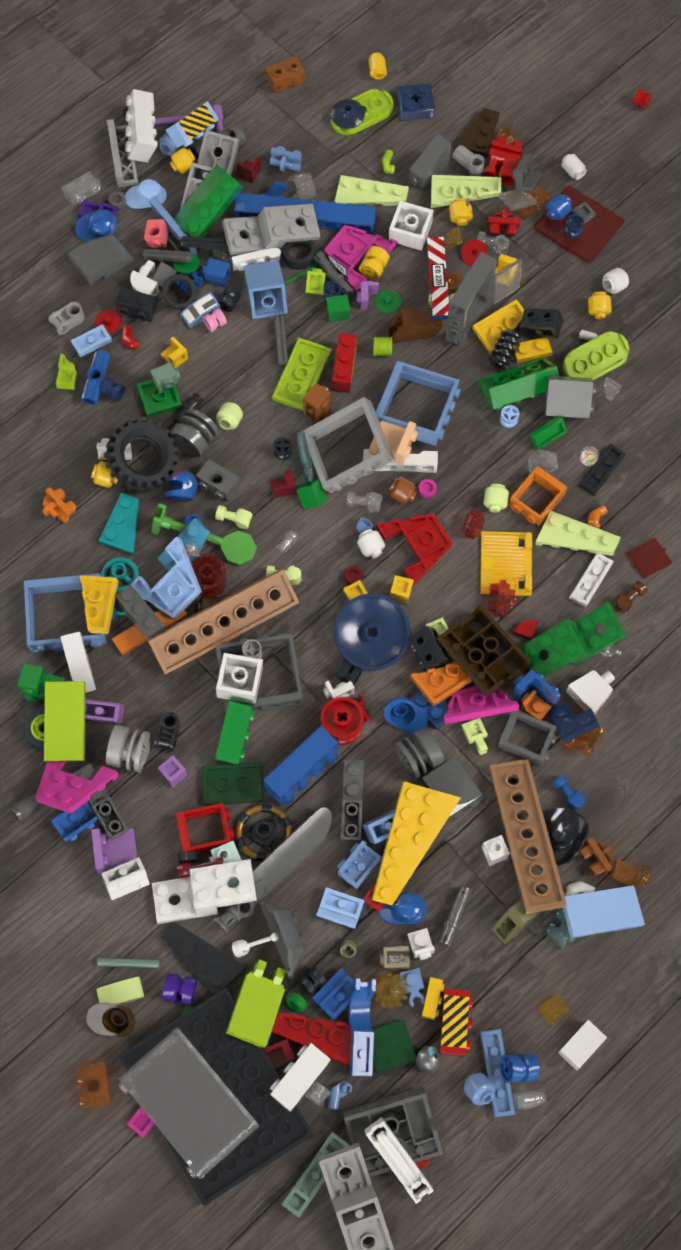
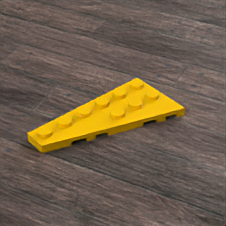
M402 782L371 900L389 905L394 904L461 797Z

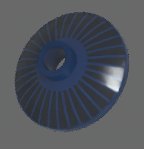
M344 99L334 104L331 109V118L337 126L351 129L363 122L365 110L359 102L352 99Z

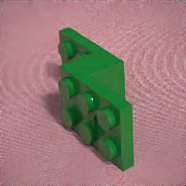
M606 602L576 621L570 619L562 621L519 648L531 661L529 669H532L535 673L539 672L546 678L569 663L578 665L627 637V634L611 604ZM603 623L605 625V631L602 634H599L597 632V627L599 624ZM547 650L549 657L543 661L541 653Z

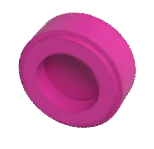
M424 479L419 483L418 493L421 497L428 499L436 494L437 486L433 480Z

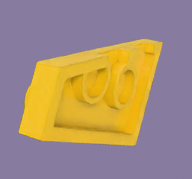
M516 299L473 325L472 329L490 354L492 350H495L494 346L498 343L497 340L501 337V332L504 330L514 331L519 325L524 309Z
M80 576L88 631L90 633L109 634L118 579L113 577Z

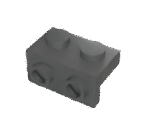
M524 154L523 158L519 160L517 168L513 171L515 190L523 192L533 191L541 176V171L532 170L531 154Z

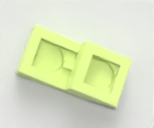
M140 977L126 979L96 989L99 1003H129L144 997Z

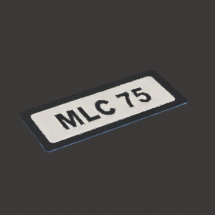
M328 254V260L348 278L347 269Z

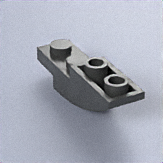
M344 760L341 840H361L364 760Z
M91 764L74 772L73 775L91 781L96 772ZM105 788L101 791L97 790L90 796L91 799L88 801L111 841L129 831Z

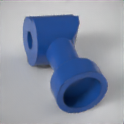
M563 774L552 785L557 790L561 788L567 797L566 804L568 808L570 807L572 810L578 811L585 803L584 793L574 791L567 784L568 778Z

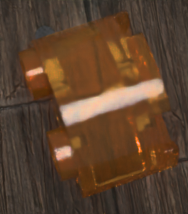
M597 727L564 743V745L571 750L576 748L584 755L590 756L604 735L605 730Z

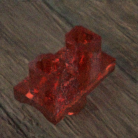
M506 580L490 584V594L498 596V601H489L488 611L498 614L501 618H507V610L513 609L514 603L520 602V597L515 596V590L510 589V584L506 583Z

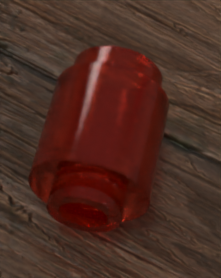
M471 510L467 514L462 528L465 537L469 539L480 537L485 521L482 512Z

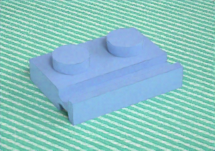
M326 887L316 916L355 929L364 900Z

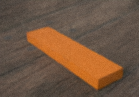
M161 610L155 612L156 616L165 625V629L188 617L185 610L177 618H172ZM134 625L112 638V641L123 656L145 643L147 639Z

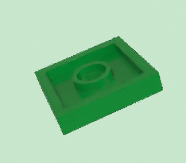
M152 379L137 384L147 418L182 407L176 385L162 389L163 393L159 394Z

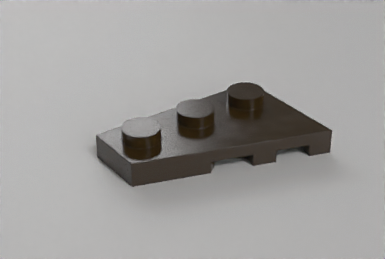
M483 108L454 144V150L459 145H463L473 154L487 157L500 112Z

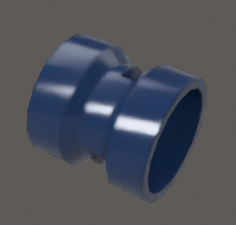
M572 214L568 217L565 227L567 237L576 239L581 236L584 226V219L581 215Z
M329 281L324 285V302L326 303V297L341 295L339 283Z
M108 377L103 382L100 392L105 396H111L113 400L118 402L123 397L126 386L121 383L117 384L115 380Z

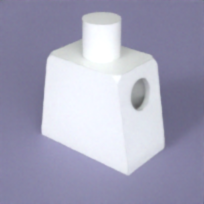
M593 670L571 683L566 692L584 711L591 708L594 714H596L611 695L613 689L609 684L615 678L609 671L600 676Z

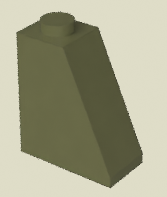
M539 887L536 888L539 894H545ZM521 899L501 917L491 930L504 944H507L541 912L526 914Z

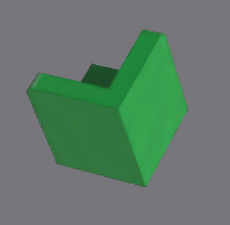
M347 295L326 297L329 322L350 319V306Z
M320 479L306 481L296 489L304 509L318 507L327 500Z

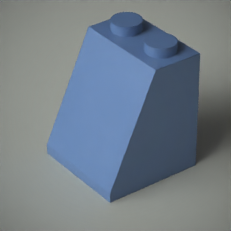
M279 260L244 265L252 318L258 319L288 314L285 284Z

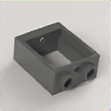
M518 710L512 711L497 749L523 760L528 759L530 763L541 767L542 762H547L551 753L548 750L549 745H554L558 736L557 733H554L557 726ZM517 720L549 733L540 755L508 742Z

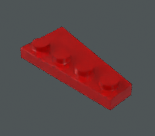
M278 1013L271 1034L285 1040L288 1039V1041L302 1047L304 1045L308 1047L312 1043L330 1059L348 1066L351 1053V1029L349 1024Z

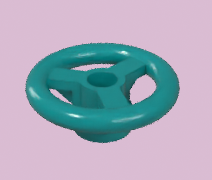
M124 557L111 559L104 565L101 572V577H107V571L112 566V575L108 577L117 578L118 581L123 580L127 583L126 586L117 587V593L127 588L139 576L136 564ZM124 563L132 568V579L127 576V570L124 566Z

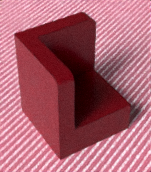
M256 157L254 162L245 160L244 163H237L238 177L253 183L261 171L260 158Z
M291 469L284 471L283 478L270 481L274 498L296 494V485Z
M288 1039L264 1048L267 1057L275 1069L290 1064L291 1061L295 1062Z

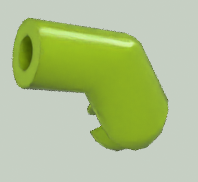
M386 150L382 158L383 170L386 174H394L395 165H390L393 151Z

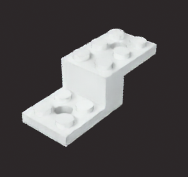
M250 859L190 869L191 877L152 883L157 924L218 914L217 907L257 901ZM230 879H237L239 885L236 888H230L228 882ZM172 896H179L181 900L179 904L172 905L169 903Z

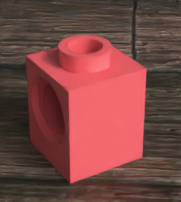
M147 220L144 239L148 246L155 249L166 247L169 228L165 220Z

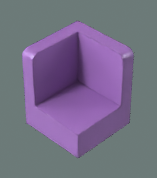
M173 755L158 767V770L169 781L172 788L188 776L186 769Z

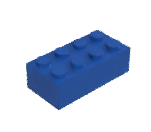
M322 726L319 727L264 779L265 791L281 807L285 803L288 805L295 798L294 794L299 790L303 791L309 785L308 781L312 777H318L323 772V767L327 763L332 764L337 759L338 742Z

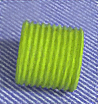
M374 337L373 356L391 357L392 337Z

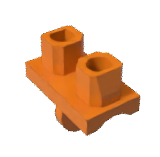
M49 487L45 490L47 494L42 503L45 507L43 514L45 516L52 515L53 517H58L63 523L68 522L69 516L76 510V505L72 501L63 502L66 495L61 488L53 491Z

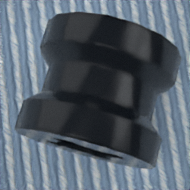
M280 437L274 441L275 457L280 460L288 459L292 455L291 441L286 437Z

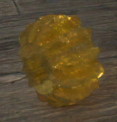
M387 973L386 977L383 975L379 976L380 982H376L378 987L374 994H378L375 998L376 1002H381L380 1005L386 1008L388 1006L390 1009H394L395 1005L402 1006L401 999H407L404 992L409 991L408 988L404 987L406 981L401 979V976L398 974L393 976L392 973Z

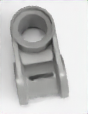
M71 302L49 316V322L55 325L59 335L67 333L85 319L82 307L78 302Z

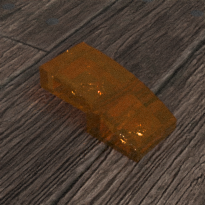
M539 186L530 191L526 198L514 204L513 209L526 220L544 207L552 196L542 186Z

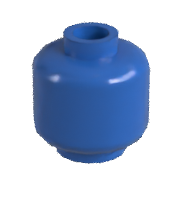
M565 194L554 195L546 203V215L551 220L560 221L564 219L572 209V202Z

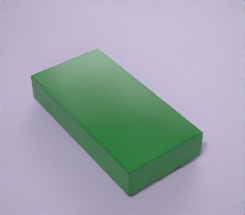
M557 416L530 434L536 450H540L567 432L563 417Z

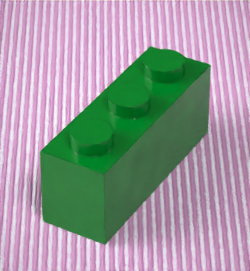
M229 700L215 759L238 764L239 760L243 761L246 749L242 748L243 743L248 741L251 731L247 729L248 723L253 722L255 715L252 705Z

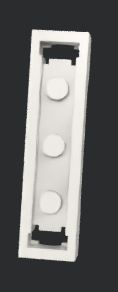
M364 449L363 461L374 456L369 453V449ZM422 451L420 454H410L409 458H405L403 465L390 461L385 467H379L373 471L437 473L438 451Z
M382 1117L365 1129L366 1136L382 1155L416 1204L421 1201L422 1196L434 1191L432 1185ZM384 1127L385 1132L381 1131L376 1135L377 1138H375L373 1132L377 1128ZM421 1183L426 1184L416 1193L413 1192V1189H416L420 1185H422Z

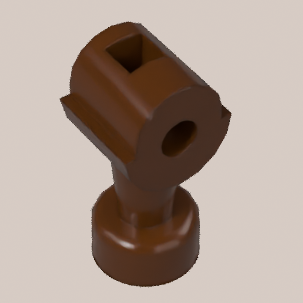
M636 581L632 585L633 590L628 594L618 595L615 603V610L618 613L629 612L634 599L647 593V588L642 582Z

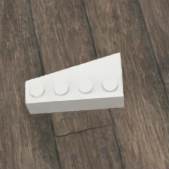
M133 89L126 99V106H128L126 121H128L126 136L128 141L126 142L125 151L128 152V159L148 163L157 147V141L154 140V137L157 135L156 129H153L155 116H152L154 113L153 93Z

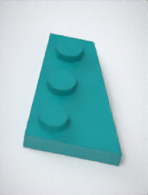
M124 493L120 494L99 539L100 544L134 556L139 510L138 498Z

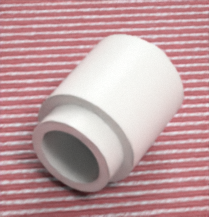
M568 154L562 159L563 163L561 166L572 178L579 180L586 174L585 165L575 154Z

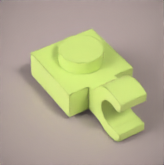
M477 718L462 724V729L468 743L475 742L479 755L487 753L488 748L484 738H487L488 734L481 719Z

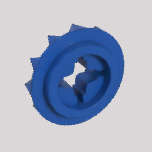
M199 269L193 273L183 274L188 277L192 275L196 290L202 285L203 275ZM175 282L179 289L190 292L185 282Z

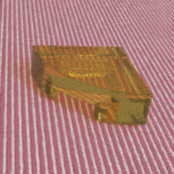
M459 227L453 228L447 234L445 247L462 245Z

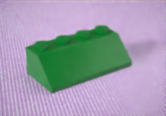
M216 164L175 216L174 220L191 237L204 238L244 186Z
M543 357L478 379L477 381L487 404L493 409L498 410L510 403L517 404L522 399L534 398L540 393L546 392L548 376H559L557 366Z

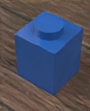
M209 258L208 263L204 264L202 269L205 282L222 287L226 286L231 273L230 263Z

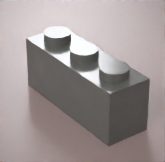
M129 585L115 595L120 608L146 639L166 630L165 625L132 585Z

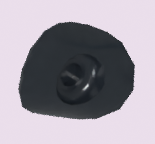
M554 808L543 817L556 865L561 866L571 862L577 856L588 836L589 825L584 817L576 811L567 808Z

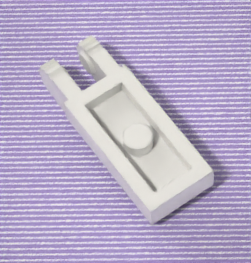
M274 247L232 257L233 271H243L244 265L280 261L281 251L279 248Z

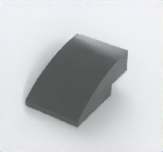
M114 235L91 240L68 252L69 261L89 284L94 283L101 277L108 278L134 261V258Z

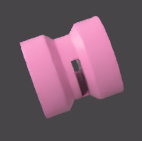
M219 308L215 309L212 314L202 317L205 326L211 333L218 326L227 324V320Z

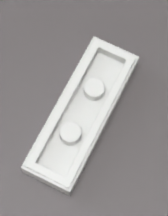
M597 553L569 599L586 608L614 561Z

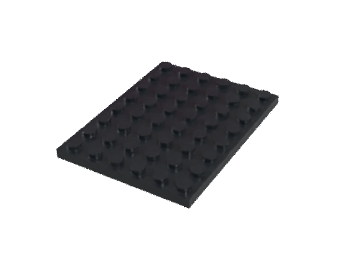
M227 988L118 1055L204 1206L314 1135L297 1105L290 1112L271 1096L273 1092L270 1089L277 1079L281 1080L263 1048L226 1034L236 1004Z

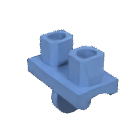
M282 146L271 148L270 165L280 167L282 172L285 171V168L297 172L300 171L301 151H286Z

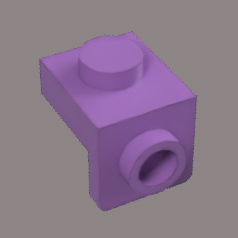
M361 282V290L357 292V303H361V310H368V294H378L379 282Z

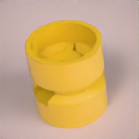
M371 246L359 266L360 273L370 280H378L390 259L389 254L378 246Z

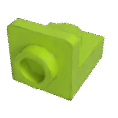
M312 268V271L307 272L306 293L324 294L323 288L326 273L322 272V269Z

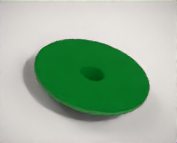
M383 290L375 297V306L383 313H393L400 308L401 297L395 291Z

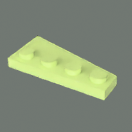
M432 175L431 208L451 205L458 198H465L470 202L501 196V177Z

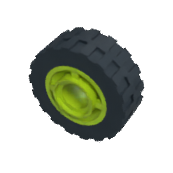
M45 706L43 708H36L33 712L31 711L23 724V733L31 747L33 746L34 749L41 750V752H44V733L41 732V729L45 723Z

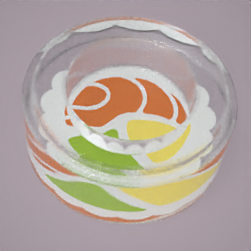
M585 447L580 454L581 462L586 466L596 464L599 459V452L594 447Z

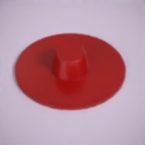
M472 239L464 244L461 255L464 262L472 266L479 254L482 252L487 255L488 250L481 240Z
M105 310L97 315L95 325L98 327L103 324L108 334L119 330L122 325V318L116 311Z

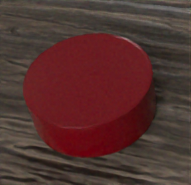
M356 566L348 567L344 572V580L348 585L359 580L362 582L363 572Z

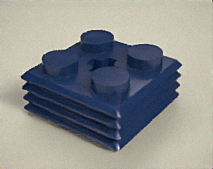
M430 83L397 87L401 121L435 117V106Z

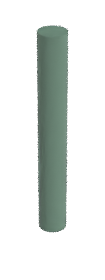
M98 958L97 966L159 968L160 960Z

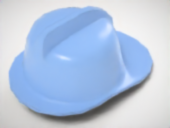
M147 179L127 191L125 194L126 204L134 209L151 207L150 200L156 198L160 204L164 203L167 194L160 184L154 180Z

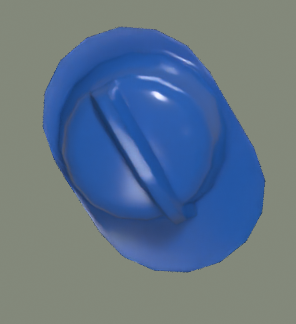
M102 209L82 216L77 221L76 234L84 242L112 235L117 228V220L114 214L108 210Z
M407 697L391 698L384 709L385 719L406 733H413L422 727H426L428 723L426 712Z
M401 892L393 905L385 904L379 915L387 923L411 925L423 920L426 916L427 907L424 899L418 894Z

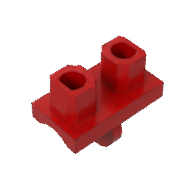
M503 207L502 212L496 211L495 217H488L487 226H489L490 235H499L500 227H507L506 235L516 236L520 225V218H513V212H507V207Z

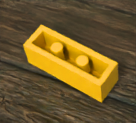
M430 977L422 1013L423 1018L434 1020L435 1017H438L439 1010L437 1006L441 1004L442 1000L440 992H443L445 984H442L443 980Z

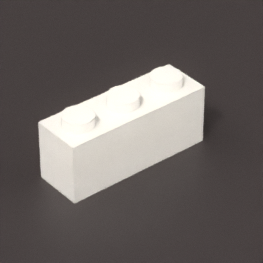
M312 1043L308 1047L304 1045L297 1054L299 1059L294 1064L291 1061L283 1071L286 1073L282 1080L277 1079L270 1088L273 1091L271 1096L290 1112L331 1060Z

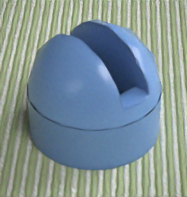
M361 517L356 525L359 533H363L373 527L371 521L364 517Z

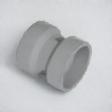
M253 639L247 640L242 646L243 656L262 659L261 644Z

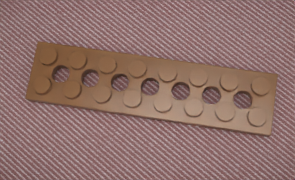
M281 568L147 639L163 673L166 675L216 648V645L224 644L226 641L295 606L299 601L284 569ZM277 589L278 597L271 599L270 592ZM260 598L262 605L259 608H254V600ZM244 607L245 614L242 617H237V609ZM223 616H227L229 620L225 626H221L219 623ZM206 625H210L212 628L211 633L208 635H204L202 632ZM189 634L195 636L192 644H187L185 641ZM172 643L178 645L175 653H169L168 651Z
M525 759L490 765L489 771L525 913L529 914L566 907L564 891L529 760ZM515 778L519 783L512 785L508 782V779ZM519 795L523 798V801L515 802L512 797ZM524 813L528 818L520 820L517 818V815ZM529 831L533 836L527 839L521 833ZM533 849L537 852V855L530 857L526 851ZM537 867L541 869L542 874L534 875L531 869ZM543 886L547 889V892L539 894L536 888Z

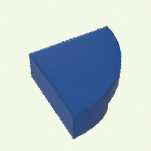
M275 181L266 195L278 197L289 186L286 183Z

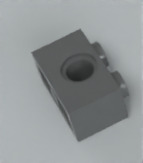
M210 459L206 461L196 475L198 486L201 489L209 490L216 498L224 499L227 502L240 486V479L237 475ZM215 480H220V481H221L220 483H217V484L213 483Z

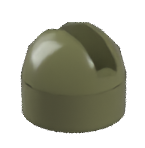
M353 940L343 941L340 947L341 955L346 958L354 957L357 951L356 943Z

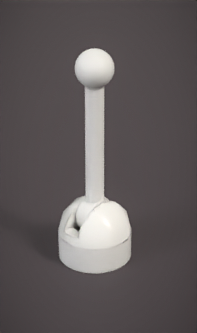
M272 933L269 937L247 943L245 940H237L232 943V950L234 955L239 958L248 954L250 947L271 940L277 941L279 936L277 933Z

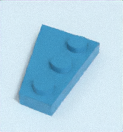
M194 518L178 536L183 542L186 553H188V548L194 551L189 557L192 568L197 554L201 552L210 533L197 518ZM166 550L157 558L168 571L176 565V562Z

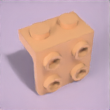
M381 421V427L394 457L392 461L403 465L405 458L410 456L412 441L415 442L418 436L416 423L409 421L407 428ZM375 437L369 448V453L372 455L380 453Z

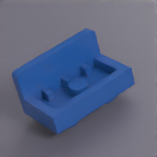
M86 802L71 814L62 811L53 817L51 822L65 842L68 840L72 842L80 836L79 833L81 831L93 828L99 818L88 802Z

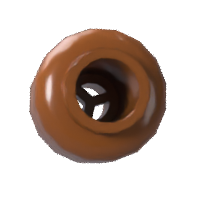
M404 477L394 478L388 489L390 497L401 504H406L408 501L412 502L417 494L414 491L415 484Z

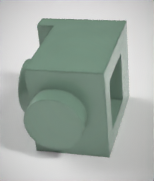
M171 362L151 370L152 380L159 394L163 393L162 389L174 386L178 383L177 379L181 378L178 369L173 368Z

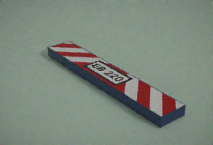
M444 236L427 237L432 320H447L449 290Z

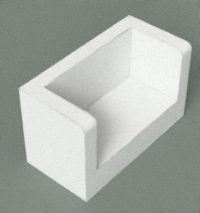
M588 1020L558 1053L575 1070H578L607 1037Z

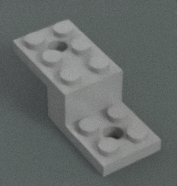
M205 130L197 164L193 162L191 164L180 210L216 164L231 175L240 139ZM218 147H221L223 150L220 157L214 155V151Z
M313 204L264 207L256 217L229 218L222 221L230 255L246 254L274 247L281 249L286 242L318 240L321 237ZM295 220H301L303 226L297 225ZM240 232H244L248 239L241 238Z
M359 1143L318 1157L348 1250H394ZM342 1168H350V1172L347 1175L339 1174ZM366 1237L374 1238L370 1244L363 1243Z

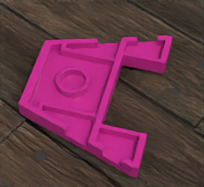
M344 225L324 249V254L327 257L329 254L347 269L348 278L344 276L345 280L357 293L361 290V282H366L367 278L356 272L354 268L363 259L371 246H378L390 254L396 247L397 241L383 239V236L370 235L364 230Z
M47 761L36 794V800L39 803L71 814L90 800V796L97 790H103L106 787V783L110 780H116L119 777L118 772L102 766L90 781L61 771L67 761Z

